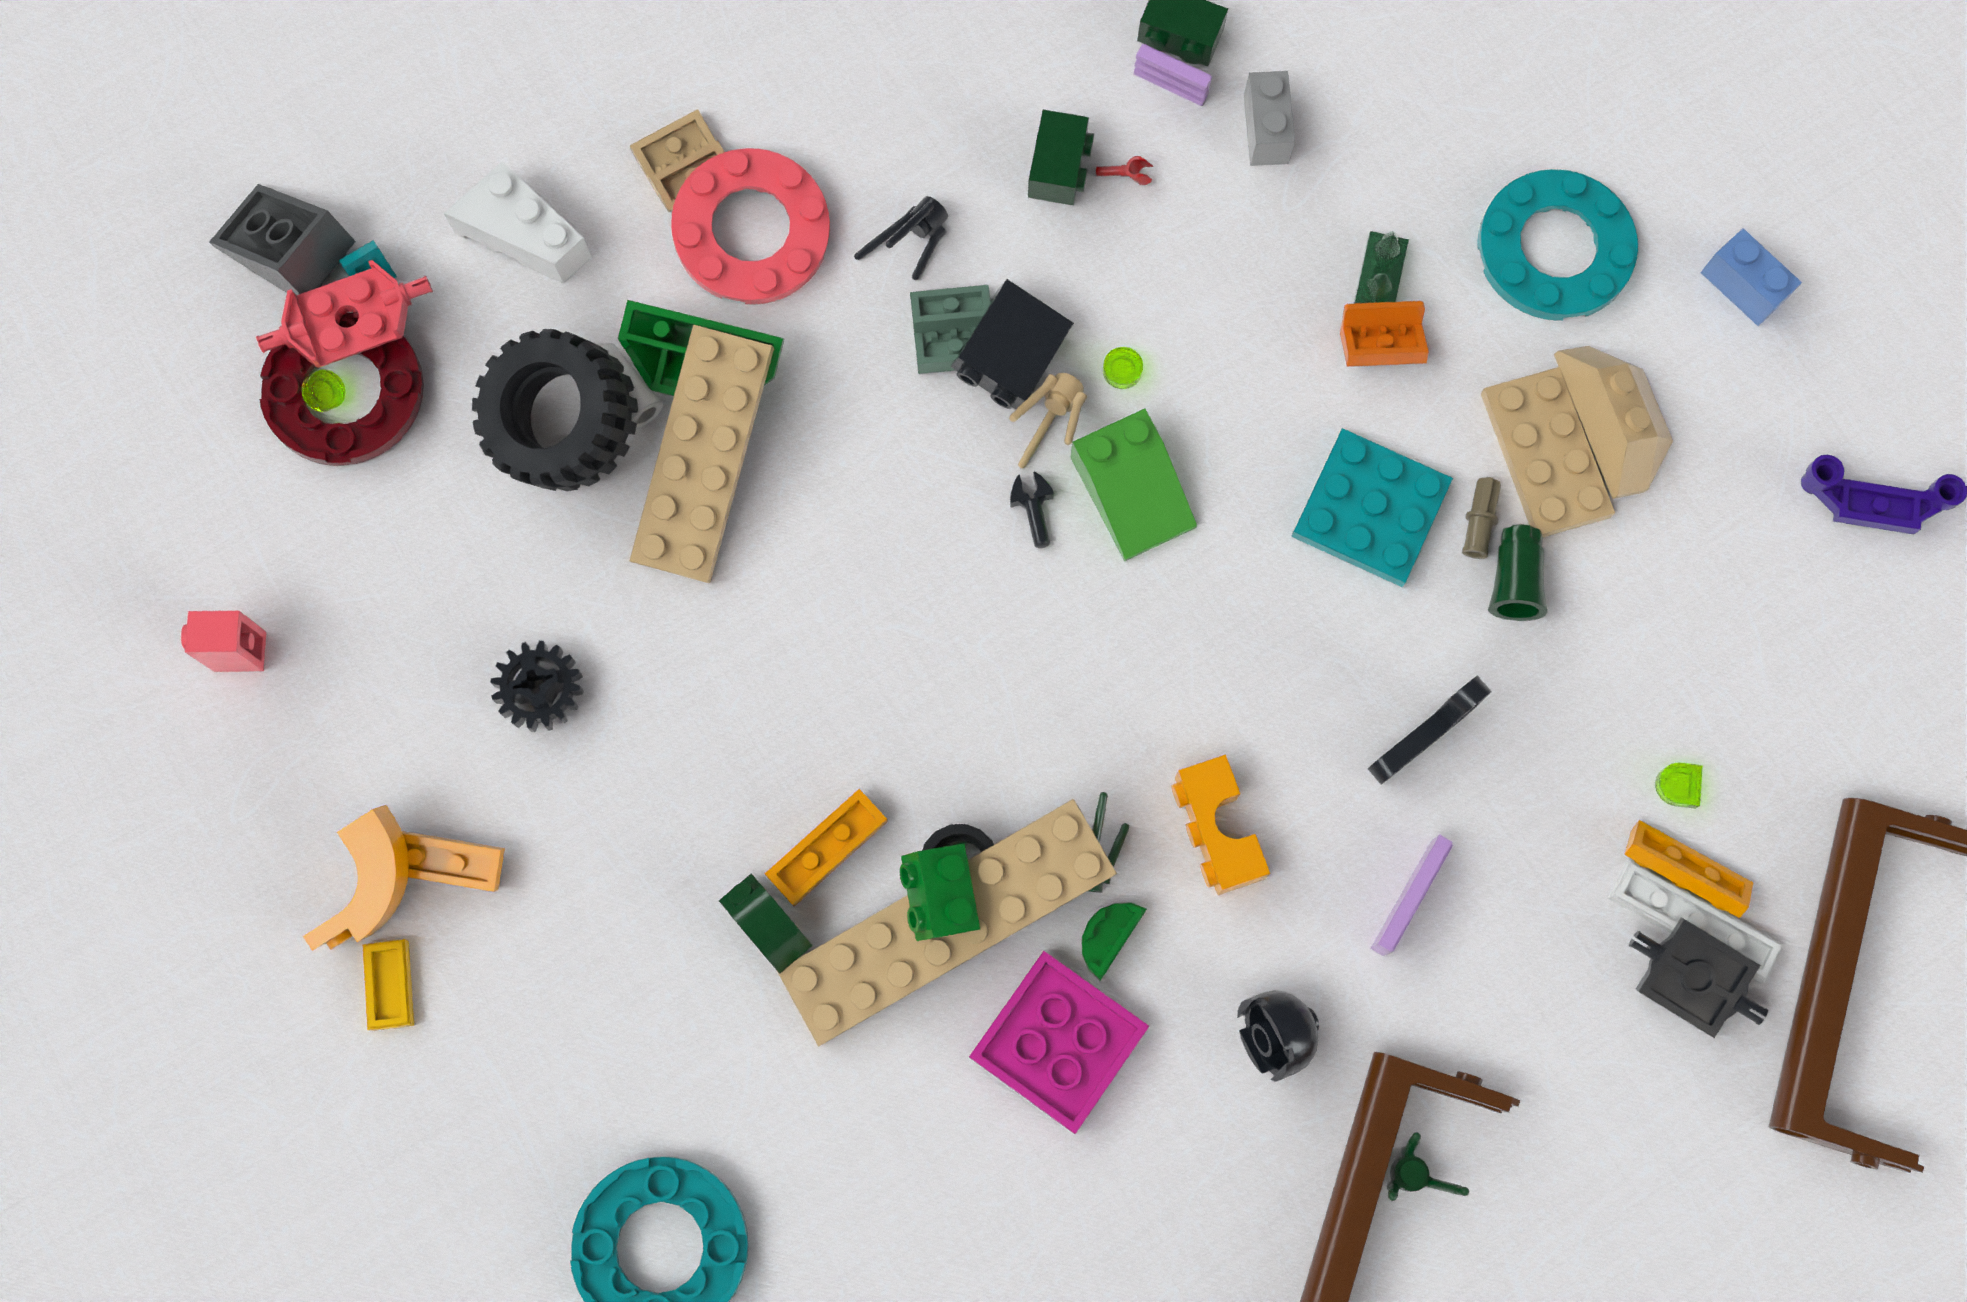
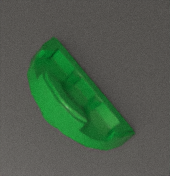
M1115 903L1099 909L1088 921L1081 938L1082 957L1088 970L1099 981H1101L1146 912V908L1134 903Z

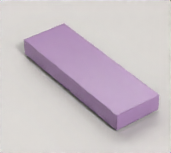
M1438 835L1430 842L1370 949L1382 956L1388 955L1395 950L1453 847L1452 841L1442 835Z

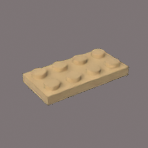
M1560 367L1483 389L1481 397L1529 525L1540 529L1542 537L1606 520L1615 514Z

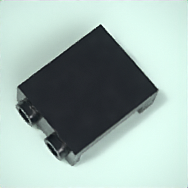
M1006 279L990 301L991 304L962 351L952 363L951 368L957 371L958 378L972 387L979 385L991 393V399L998 405L1007 409H1011V407L1017 409L1030 397L1074 323Z

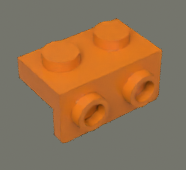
M1403 301L1346 304L1343 310L1340 336L1347 367L1427 363L1429 351L1422 326L1425 312L1424 302Z

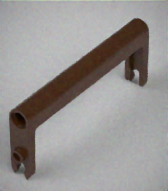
M1844 798L1839 812L1768 1127L1777 1132L1852 1155L1850 1162L1862 1167L1878 1170L1880 1164L1911 1173V1170L1923 1173L1924 1166L1918 1164L1920 1155L1831 1125L1824 1120V1111L1885 835L1895 836L1967 856V830L1952 826V821L1942 816L1926 815L1923 817L1866 799Z
M1374 1052L1300 1302H1349L1411 1086L1467 1102L1502 1114V1111L1509 1113L1512 1105L1519 1107L1520 1100L1482 1087L1483 1079L1468 1073L1457 1071L1456 1077L1392 1055Z

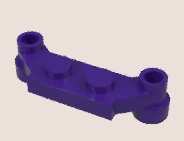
M1832 455L1817 457L1808 465L1806 473L1801 478L1802 488L1807 493L1814 494L1833 513V522L1913 535L1921 530L1922 522L1943 510L1955 508L1967 497L1965 482L1953 474L1941 476L1924 492L1843 479L1844 466L1838 458Z

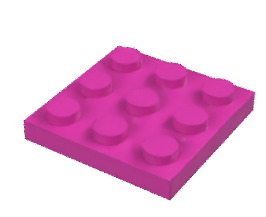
M1043 951L972 1051L969 1058L1070 1132L1076 1134L1145 1034L1149 1025Z

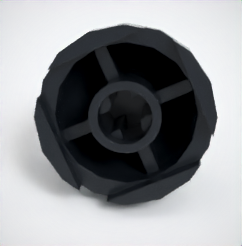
M1275 990L1258 994L1240 1003L1237 1018L1245 1015L1246 1028L1239 1030L1240 1037L1249 1058L1262 1074L1270 1071L1274 1075L1270 1080L1277 1082L1300 1072L1308 1066L1317 1051L1319 1030L1318 1018L1311 1008L1307 1007L1294 995Z

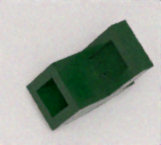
M752 873L719 900L730 916L779 974L812 947L808 939Z

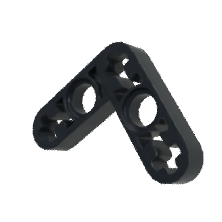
M1477 675L1452 695L1435 714L1368 768L1369 772L1382 785L1464 719L1492 691Z

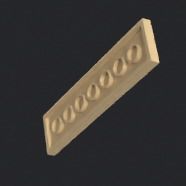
M1070 800L968 860L980 930L916 941L915 934L911 931L907 920V912L910 907L907 895L798 958L781 972L779 976L818 1047L1116 875L1117 872L1075 800Z

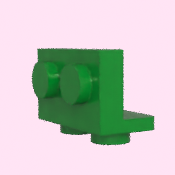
M965 843L917 851L901 856L900 880L903 887L907 889L910 906L907 912V920L911 931L915 934L916 941L980 930Z

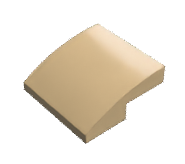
M698 109L630 145V150L668 212L673 211L676 196L688 176L708 159L724 153L719 141H716Z

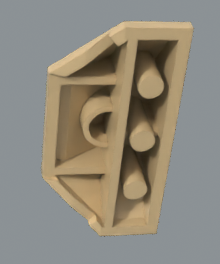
M1590 346L1557 351L1554 357L1560 367L1612 499L1644 493L1649 489L1673 442L1644 370Z

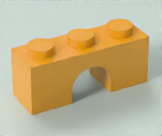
M1226 754L1178 770L1175 776L1176 783L1172 784L1171 788L1177 806L1179 808L1185 807L1188 813L1190 823L1186 824V830L1189 840L1194 848L1200 846L1205 862L1200 864V868L1207 887L1214 886L1217 895H1221L1265 880L1270 875V871L1256 834L1240 839L1229 838L1220 832L1215 822L1216 810L1223 805L1236 801L1240 795Z

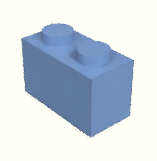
M1744 228L1717 251L1700 272L1757 326L1778 309L1802 283Z

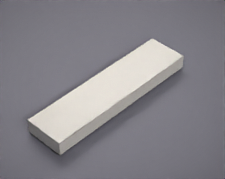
M1631 860L1625 863L1608 897L1611 901L1669 933L1673 931L1680 918H1684L1760 964V968L1753 977L1759 983L1766 982L1784 946L1780 942Z

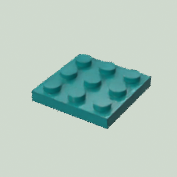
M1342 428L1291 537L1403 587L1453 478Z

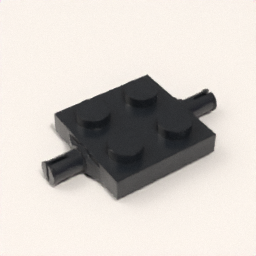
M1682 917L1670 936L1660 944L1640 931L1633 935L1648 946L1645 947L1631 939L1629 947L1650 958L1648 970L1636 987V990L1713 1038H1715L1724 1022L1736 1012L1749 1018L1757 1025L1764 1021V1019L1751 1012L1750 1009L1755 1010L1764 1017L1767 1016L1768 1009L1746 997L1749 983L1760 968V964Z

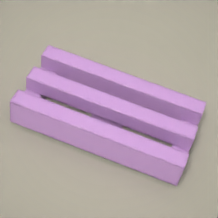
M1142 44L1136 54L1137 60L1135 62L1134 75L1203 106L1208 97L1212 76L1146 44Z

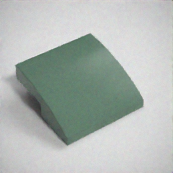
M989 285L910 292L918 374L955 371L951 368L952 363L962 351L991 304Z

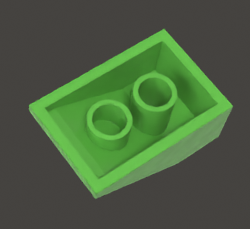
M1145 408L1072 442L1070 458L1124 562L1197 528V523L1164 442Z

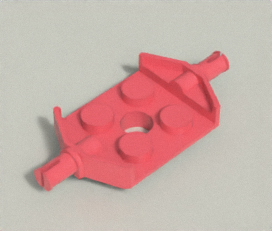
M371 260L368 262L372 269L296 295L292 289L287 290L281 319L282 326L278 330L256 336L261 351L265 353L268 350L286 344L289 349H296L315 367L320 368L395 341L404 335L408 306L412 305L410 299L433 292L427 276H424L406 284H403V282L398 283L396 279ZM347 312H357L359 318L355 325L348 328L339 326L340 319Z

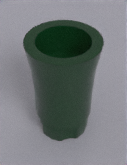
M1524 524L1512 525L1503 529L1501 545L1498 547L1494 588L1488 607L1489 613L1493 616L1513 621H1531L1540 619L1547 614L1543 571L1544 548L1542 547L1543 537L1540 529Z

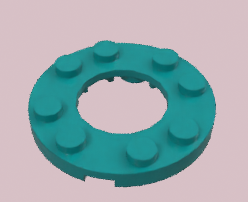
M1550 169L1523 175L1510 182L1498 192L1491 201L1480 223L1477 248L1480 250L1484 265L1483 272L1486 279L1497 294L1507 303L1533 317L1563 321L1564 318L1592 315L1609 305L1619 295L1634 271L1638 255V238L1629 211L1617 195L1608 187L1581 173ZM1552 209H1563L1564 212L1569 211L1578 215L1586 222L1587 226H1590L1594 234L1593 240L1596 245V254L1592 264L1582 273L1571 277H1552L1539 272L1527 261L1521 248V231L1525 222L1536 213L1548 212Z
M653 1157L640 1159L608 1174L584 1200L572 1229L571 1271L578 1292L584 1302H730L742 1281L748 1259L747 1225L741 1207L731 1190L719 1177L708 1169L679 1158ZM664 1202L678 1205L693 1216L701 1230L703 1252L700 1265L689 1281L675 1290L657 1293L643 1290L627 1278L619 1265L617 1244L622 1227L633 1213L645 1205Z

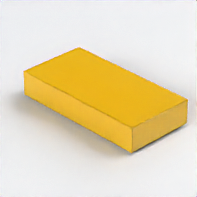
M402 939L363 944L367 1030L377 1031L414 1026L409 941Z

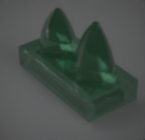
M1370 231L1353 304L1396 302L1409 239L1397 237L1394 231L1387 234Z

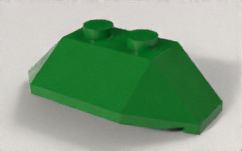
M627 300L618 340L648 388L652 391L674 396L693 325L772 345L774 351L764 386L775 379L784 338Z

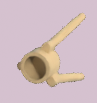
M1063 372L1058 373L1056 376L1049 374L1043 385L1010 415L1009 419L1011 422L1017 421L1045 395V406L1049 411L1018 463L1019 468L1023 469L1026 467L1056 415L1062 416L1066 412L1071 411L1064 443L1066 445L1072 443L1081 407L1087 399V395L1083 393L1084 387L1076 377Z

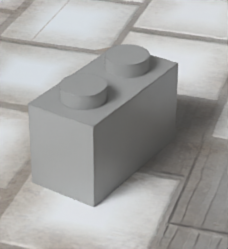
M1288 71L1249 73L1244 92L1250 166L1289 164L1295 144Z

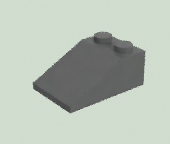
M257 184L209 241L213 247L287 293V290L292 289L296 295L321 287L322 282L335 266L340 263L339 260L346 256L349 249L356 242L328 210L261 184Z

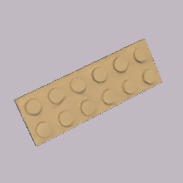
M693 325L630 556V562L706 583L711 582L774 351L772 345Z

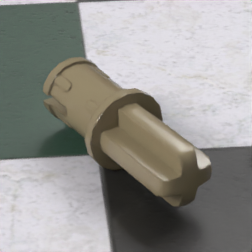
M1491 477L1479 478L1477 480L1471 511L1467 512L1465 516L1469 522L1462 554L1470 558L1485 559L1488 557L1492 529L1494 525L1498 524L1499 519L1495 514L1501 483Z

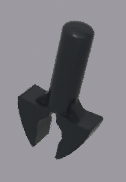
M1034 471L1033 479L1037 489L1034 493V498L1031 499L1029 494L1023 491L1019 474L1011 490L1010 507L1020 505L1026 509L1034 546L1041 549L1050 544L1042 504L1045 500L1053 499L1054 492L1049 483Z

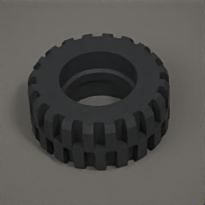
M543 329L540 334L535 331L521 334L519 336V343L510 339L501 346L500 349L503 353L499 357L495 355L490 357L485 364L489 368L485 377L479 375L475 387L480 388L478 398H472V411L477 412L478 419L473 420L472 423L475 435L484 438L479 444L485 456L492 457V464L499 471L510 474L512 479L553 491L557 489L574 491L579 489L580 484L589 487L599 482L600 477L598 474L600 472L609 475L617 467V464L614 462L618 455L625 457L630 448L629 445L625 444L629 434L635 435L637 423L631 421L632 413L638 412V402L636 398L629 396V392L633 391L635 387L630 376L622 373L624 372V366L617 358L609 355L608 350L567 331L563 333L556 329ZM571 375L580 394L578 420L565 439L554 446L543 448L536 440L531 426V410L534 400L548 382L559 376Z

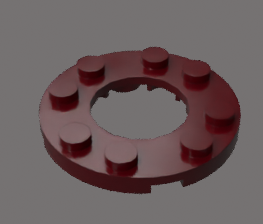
M357 312L344 314L340 319L339 326L348 328L355 325L359 314ZM404 335L400 339L357 354L373 362L378 369L381 390L379 399L372 410L361 419H357L356 422L347 424L325 423L313 416L307 408L304 389L307 377L315 367L296 349H289L286 344L271 349L260 374L263 380L261 399L259 401L263 416L272 432L287 448L300 457L330 466L362 463L392 448L402 439L414 423L421 407L424 389L423 373L419 359Z

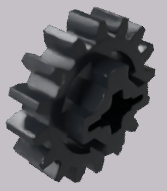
M539 640L536 650H532L524 642L521 646V654L516 655L513 651L508 650L506 653L510 662L507 665L497 662L495 665L502 675L501 677L491 678L490 683L500 689L491 697L496 704H503L498 712L504 718L513 715L511 723L515 727L520 728L526 721L527 728L531 732H536L539 723H543L546 729L550 731L553 730V719L558 718L564 723L568 721L564 713L567 708L578 710L579 706L572 698L573 695H582L584 690L580 685L574 684V682L580 680L583 676L579 669H571L576 662L570 654L562 658L563 650L560 646L555 645L548 652V647L544 641ZM539 661L552 663L559 670H555V668L546 670L542 668ZM521 669L516 680H513L517 672ZM540 679L543 682L539 685L540 692L534 694L532 690L535 688V681ZM562 692L560 698L553 705V702L556 699L558 693ZM515 703H530L534 707L535 712L522 710Z

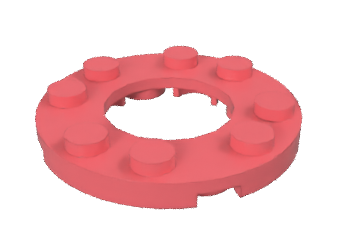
M745 148L718 154L702 163L688 176L681 186L673 205L671 228L678 258L686 272L699 286L721 299L724 297L745 302V304L756 305L783 299L802 288L814 276L824 259L829 240L830 220L823 193L812 176L804 168L779 153L763 149ZM743 189H754L773 195L785 207L790 220L789 234L783 247L771 257L759 261H741L728 255L717 244L712 232V219L719 203L730 194Z

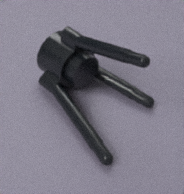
M926 196L917 206H913L902 218L856 252L854 258L856 260L862 259L887 239L889 240L886 242V247L892 248L910 231L920 238H925L929 235L930 239L912 274V279L918 280L938 241L946 233L942 224L948 219V213L936 199Z

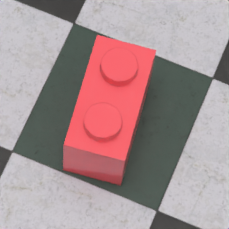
M239 610L188 611L187 624L183 625L181 631V643L185 653L214 672L264 671L266 631Z

